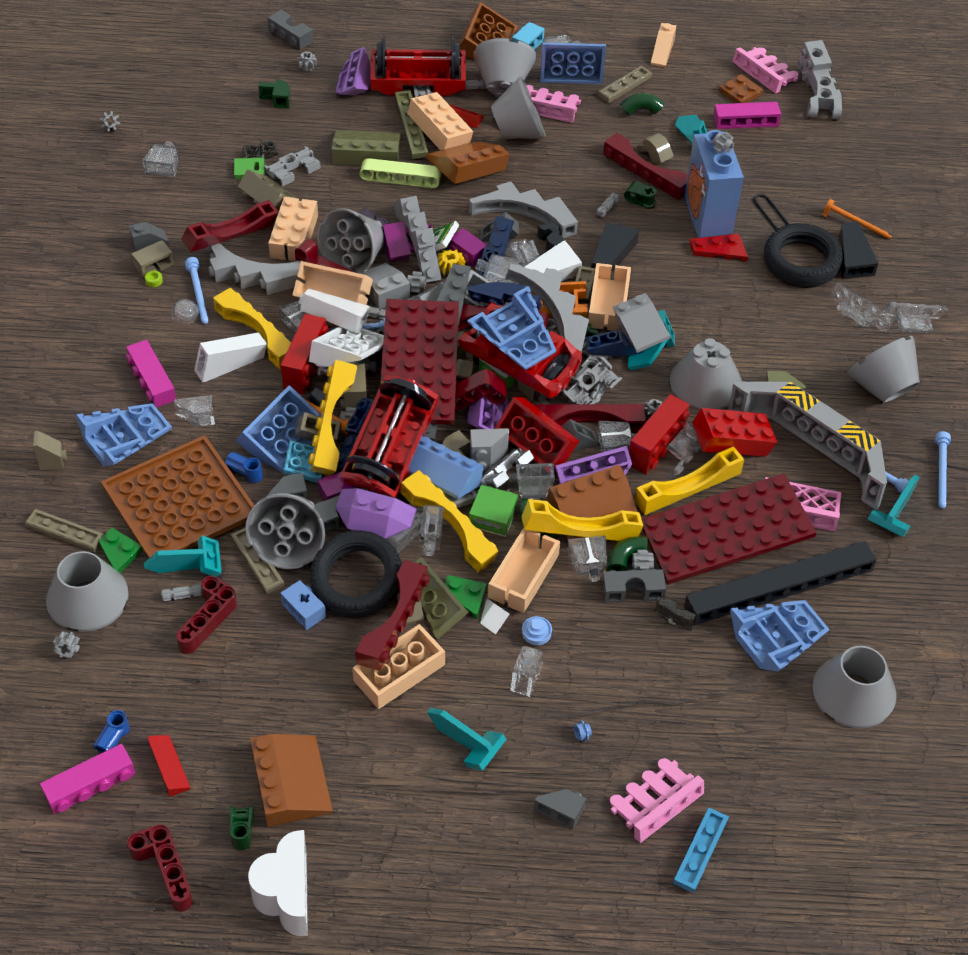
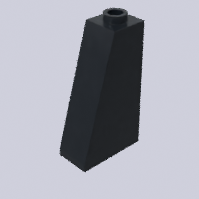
M859 222L842 223L839 233V243L843 252L842 279L875 276L879 263Z
M606 222L592 260L591 268L596 269V263L612 265V274L615 270V265L618 266L636 246L639 229Z

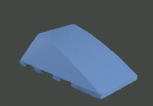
M529 286L513 294L510 303L487 316L484 312H481L467 320L471 326L524 370L556 353L549 332L543 324V318L538 312L537 304L532 298Z
M153 403L128 407V410L122 411L117 408L111 409V412L108 413L96 411L92 412V415L84 416L83 413L76 414L84 442L103 466L118 463L172 429V426Z
M806 600L782 602L777 606L765 604L764 607L760 608L747 606L746 609L742 610L738 608H731L730 610L737 641L756 665L764 670L779 672L830 630Z

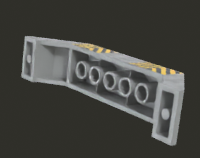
M735 382L733 384L728 410L766 414L767 418L774 420L859 477L863 492L861 500L873 509H879L887 483L881 440L792 382Z

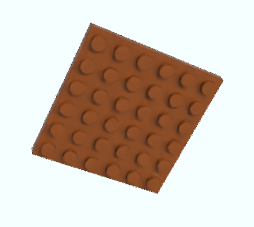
M205 435L101 481L102 488L136 541L141 545L148 559L156 551L194 548L198 546L197 539L202 535L213 539L246 523L247 517L254 507L253 502Z

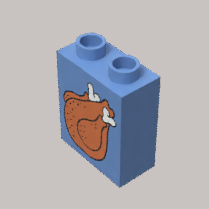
M711 130L704 134H694L684 196L698 238L733 234L744 177L734 149L732 148L728 153L724 151L723 153H718L713 148L715 145L712 142L718 133H725L718 130Z

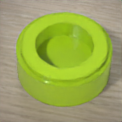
M149 271L144 276L145 283L149 287H158L163 282L162 274L158 271Z

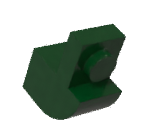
M276 79L275 83L259 82L260 99H273V108L289 109L291 103L290 87L285 81Z

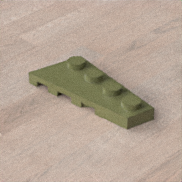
M420 557L414 563L427 566L428 575H430L428 586L422 590L421 606L424 608L428 622L431 624L434 636L439 639L469 612L425 560Z

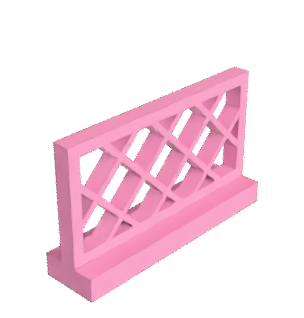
M790 482L793 490L797 491L795 493L797 497L802 496L806 500L800 503L813 527L835 532L840 516L841 492ZM807 493H813L816 496L811 498ZM826 497H833L836 500L830 502ZM821 500L824 505L819 506L816 501Z

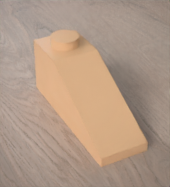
M661 23L651 65L666 68L675 40L676 25Z

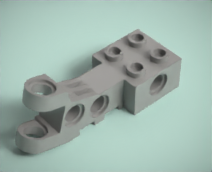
M823 40L805 42L803 49H801L800 59L797 62L803 81H805L807 87L811 86L814 92V97L810 98L807 106V117L816 118L818 109H826L832 112V119L839 120L842 114L841 93L834 86L836 84L835 78H831L829 74L831 73L832 62Z

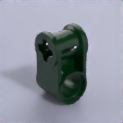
M633 181L624 192V197L630 203L651 209L656 205L655 196L657 190L654 187Z
M230 806V836L232 846L236 850H245L251 845L252 826L254 824L253 806H249V808Z

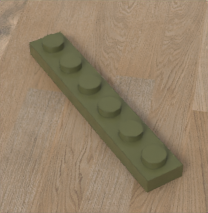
M411 91L395 92L396 103L412 159L425 158L426 154H428V149L423 132L407 114L412 98Z

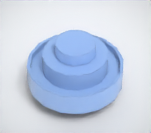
M535 616L528 618L523 623L522 636L526 642L532 645H543L551 638L552 626L547 619Z

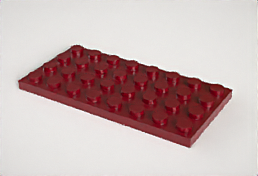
M386 299L381 382L385 375H392L404 379H412L417 384L429 388L439 395V401L430 424L454 425L459 302Z
M785 473L641 519L643 532L647 537L660 569L664 572L667 584L816 537V531Z

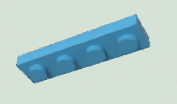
M708 807L673 884L692 893L695 892L729 816Z

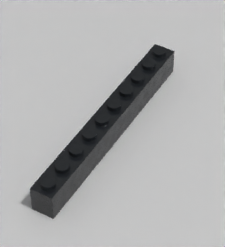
M866 541L853 543L848 547L836 548L831 552L820 553L808 559H800L795 563L783 564L772 570L767 569L755 575H747L739 580H730L719 586H711L699 592H691L689 595H686L684 608L695 626L731 615V608L742 610L746 609L747 606L757 607L873 571L877 559Z

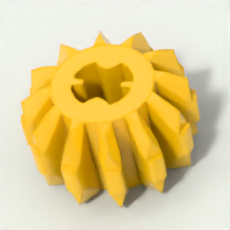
M449 249V251L443 250L442 253H438L440 273H443V276L449 274L453 264L465 266L464 257L457 250L451 251Z

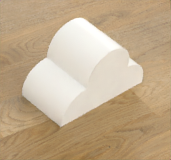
M299 830L284 836L277 846L276 853H268L257 858L249 869L248 878L253 904L258 911L268 916H279L282 926L289 933L296 936H308L306 844L304 830Z

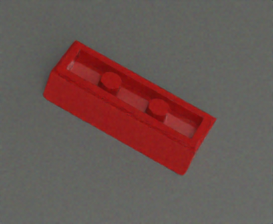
M448 104L469 127L477 128L484 119L482 114Z
M158 735L147 737L169 796L171 797L190 790V785L170 736Z

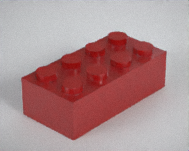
M309 314L304 315L281 363L283 390L290 385L297 393L304 395L306 389L310 388L312 376L316 374L318 368L316 363L309 361L312 340L328 333L326 318Z
M671 394L631 440L629 455L632 468L645 475L651 469L654 470L659 459L666 456L669 447L674 446L679 435H683L687 430L688 425L686 422L690 416L688 412L689 403Z
M513 397L495 426V429L509 428L508 440L522 451L529 450L534 460L550 473L556 472V465L567 462L580 442L524 397Z
M701 408L692 421L703 452L719 453L734 446L740 455L767 457L777 443L767 416L763 413Z

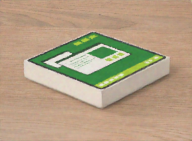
M456 221L433 229L436 243L434 245L435 251L447 247L459 227Z

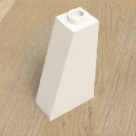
M562 241L526 265L525 268L535 269L541 273H544L546 268L556 269L563 273L561 281L577 276L578 268L582 266V261L567 242Z
M307 289L305 293H302L299 300L301 311L326 318V321L355 333H359L367 322L370 306L312 289Z
M259 333L200 343L194 371L202 383L264 358L267 343Z

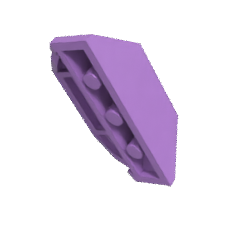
M364 47L351 52L350 59L343 66L335 91L337 95L356 96L368 90L371 78V64Z
M507 396L506 401L499 405L491 403L485 397L470 404L467 423L478 429H495V426L509 405Z
M624 446L555 466L559 483L562 484L619 464L626 475L632 462L628 448Z
M358 488L342 489L336 505V509L348 530L369 531L385 539L410 529L417 510L396 498Z

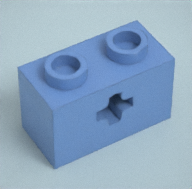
M301 580L280 593L282 605L306 630L326 617V606L314 595L311 587L305 586Z

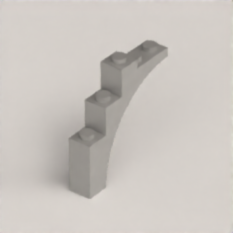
M510 181L497 185L494 192L469 199V213L471 216L490 212L516 213L534 218L544 224L554 222L559 226L560 236L563 239L577 234L578 221L561 198L556 197L544 201L536 189L519 193Z
M417 196L393 201L396 218L401 222L403 221L404 226L408 228V234L418 259L422 276H426V283L441 280L434 246L436 243L433 228H428L425 212H420Z
M220 243L206 247V251L210 252L208 271L210 276L214 277L216 283L234 278L235 282L240 284L241 289L260 284L261 289H264L267 295L293 289L296 280L304 284L306 283V281L297 277L301 261L281 264L259 263L233 254Z
M510 263L505 278L526 287L529 286L531 292L540 296V299L549 309L556 322L559 335L566 338L576 349L582 352L589 319L581 315L572 314L576 296L569 292L559 291L563 273L546 268L545 272L541 273L535 269L531 270L519 264Z

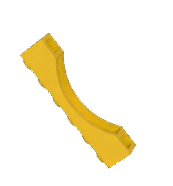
M231 288L213 297L215 311L225 320L243 323L253 328L264 338L268 346L269 360L281 369V363L291 344L285 335L279 332L271 322H268L260 312H257L249 302L242 299L241 295Z
M335 360L332 365L328 366L326 376H329L328 383L325 382L323 388L325 399L321 401L319 411H322L321 418L318 417L315 427L318 429V433L314 435L312 441L314 452L310 453L308 464H311L310 471L328 476L336 472L340 453L332 436V412L340 396L353 385L357 365Z
M733 446L717 453L702 467L684 477L665 482L651 481L637 487L634 502L642 513L647 515L740 475L744 459Z
M418 470L401 482L400 493L412 506L433 511L450 523L462 541L465 560L477 573L496 560L498 554L496 545L484 537L483 532L476 528L470 522V519L457 509L454 502L449 501L444 496L440 488H436L431 483L427 475Z
M528 499L521 516L524 530L622 541L628 537H637L643 528L639 512L620 510L601 517H576L558 511L547 501Z

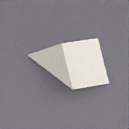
M487 598L480 624L497 634L509 613Z

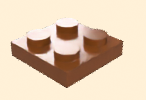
M742 74L719 86V92L734 103H748L763 94L762 88Z

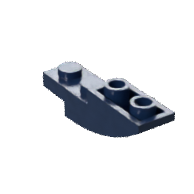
M500 216L496 217L487 247L485 246L477 270L479 275L490 282L494 281L501 266L514 224L513 220Z
M489 282L470 286L468 293L475 302H485L489 305L492 302L495 305L504 306L505 302L510 303L512 301L513 294L526 286L509 282ZM531 294L539 311L542 305L540 296Z
M620 329L585 337L589 353L605 356H625L644 353V350L637 353L626 335L621 334Z
M362 397L353 415L348 420L344 430L349 434L339 451L336 470L343 471L347 458L353 449L372 406L373 399Z

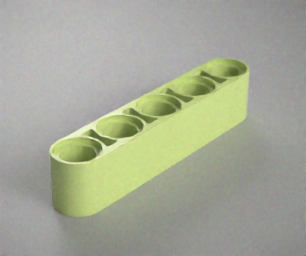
M369 158L363 160L359 175L366 181L436 188L439 186L442 172L436 166Z

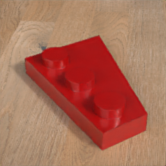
M739 233L694 238L689 241L693 256L710 258L724 256L728 260H732V258H741V261L745 262L748 260V255Z

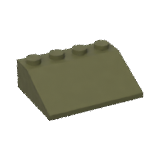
M336 130L332 143V164L362 166L363 160L369 158L398 162L401 133Z

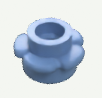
M582 720L574 725V734L578 741H588L589 736L592 734L590 725L588 723L584 724Z

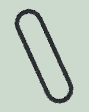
M758 194L754 197L755 204L758 206V208L762 211V213L766 216V218L770 221V223L776 230L778 229V227L774 224V222L770 219V217L766 214V212L756 201L757 197H765L774 207V209L778 212V214L782 217V219L786 222V224H790L768 196L764 194Z

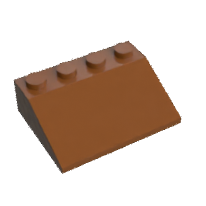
M480 2L471 13L460 39V51L465 50L466 57L474 59L473 53L478 44L496 38H508L509 42H511L518 26Z
M475 141L428 153L425 157L456 184L506 170L509 153L500 145Z
M620 464L550 487L546 497L552 507L562 513L576 517H601L620 510L637 512L628 480ZM564 535L570 548L585 543L584 538H587Z
M268 734L250 738L267 827L333 813L316 736Z

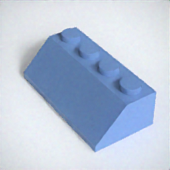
M422 436L410 463L409 475L420 470L430 478L431 483L436 488H440L442 492L459 499L481 485L484 466L473 459L461 455L459 452L452 451L444 445Z

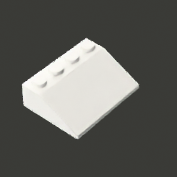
M338 327L312 340L309 361L316 363L318 367H327L332 365L335 360L346 363L362 360L383 348L384 335L363 328L359 333H355Z

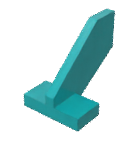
M697 115L679 116L676 121V129L691 144H693L694 134L707 133L704 121L700 120Z
M665 310L657 312L670 335V339L645 349L644 353L628 355V368L630 371L651 366L665 344H667L668 348L675 346V333Z
M917 475L911 477L889 515L874 509L870 513L868 520L904 537L908 533L910 525L898 520L897 517L910 499L920 477Z
M202 535L197 539L198 549L156 551L144 563V568L157 573L200 568V572L218 577L222 573L219 542Z
M430 707L427 711L440 732L472 750L463 761L468 768L483 771L507 740L504 734L488 730L482 737L444 710Z

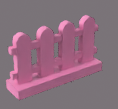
M741 47L736 49L732 62L772 92H780L781 86H786L788 82H797L799 73L796 71L789 72L787 70L788 65L785 63L778 64L776 56L765 55L766 49L754 47L748 52Z
M526 85L530 95L535 96L531 99L539 116L570 123L574 122L575 113L577 112L576 105L581 104L579 96L573 94L565 97L563 96L564 93L560 91L551 94L548 93L546 88H541L537 91L533 90V86Z
M665 758L658 761L659 772L657 774L650 770L643 772L642 781L644 784L639 786L636 783H629L626 786L627 797L623 798L620 795H613L610 798L611 812L614 815L617 813L627 821L626 826L629 829L634 827V838L640 843L704 794V780L699 775L695 778L692 774L686 775L678 768V763L675 760L671 762ZM665 776L675 784L672 788L662 780ZM651 789L659 798L655 800L646 791ZM635 801L643 810L638 812L630 803Z

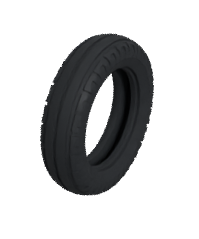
M794 223L778 228L769 236L764 247V260L769 271L779 280L793 286L796 285L797 287H817L828 283L838 274L843 262V252L838 240L825 229L811 224ZM792 243L809 244L821 250L826 256L827 261L817 267L796 266L783 258L780 249Z
M363 530L347 531L329 539L322 549L316 553L310 570L312 590L329 611L350 618L366 617L384 609L399 591L397 573L402 566V562L397 550L384 537ZM365 551L378 557L384 565V576L380 584L370 593L358 597L345 596L335 591L329 583V573L333 564L347 553Z

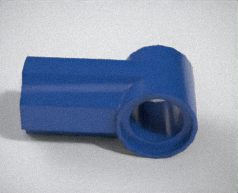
M231 452L227 456L225 464L229 469L246 476V480L250 483H257L262 480L263 473L259 459H248L235 452Z
M115 710L108 715L107 724L93 745L94 749L99 753L117 746L120 739L129 732L130 726L127 716L123 711Z

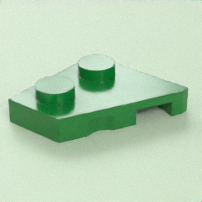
M113 528L99 540L100 547L105 552L107 560L119 573L143 551L139 543Z
M448 575L445 585L465 609L471 613V616L477 619L487 583Z

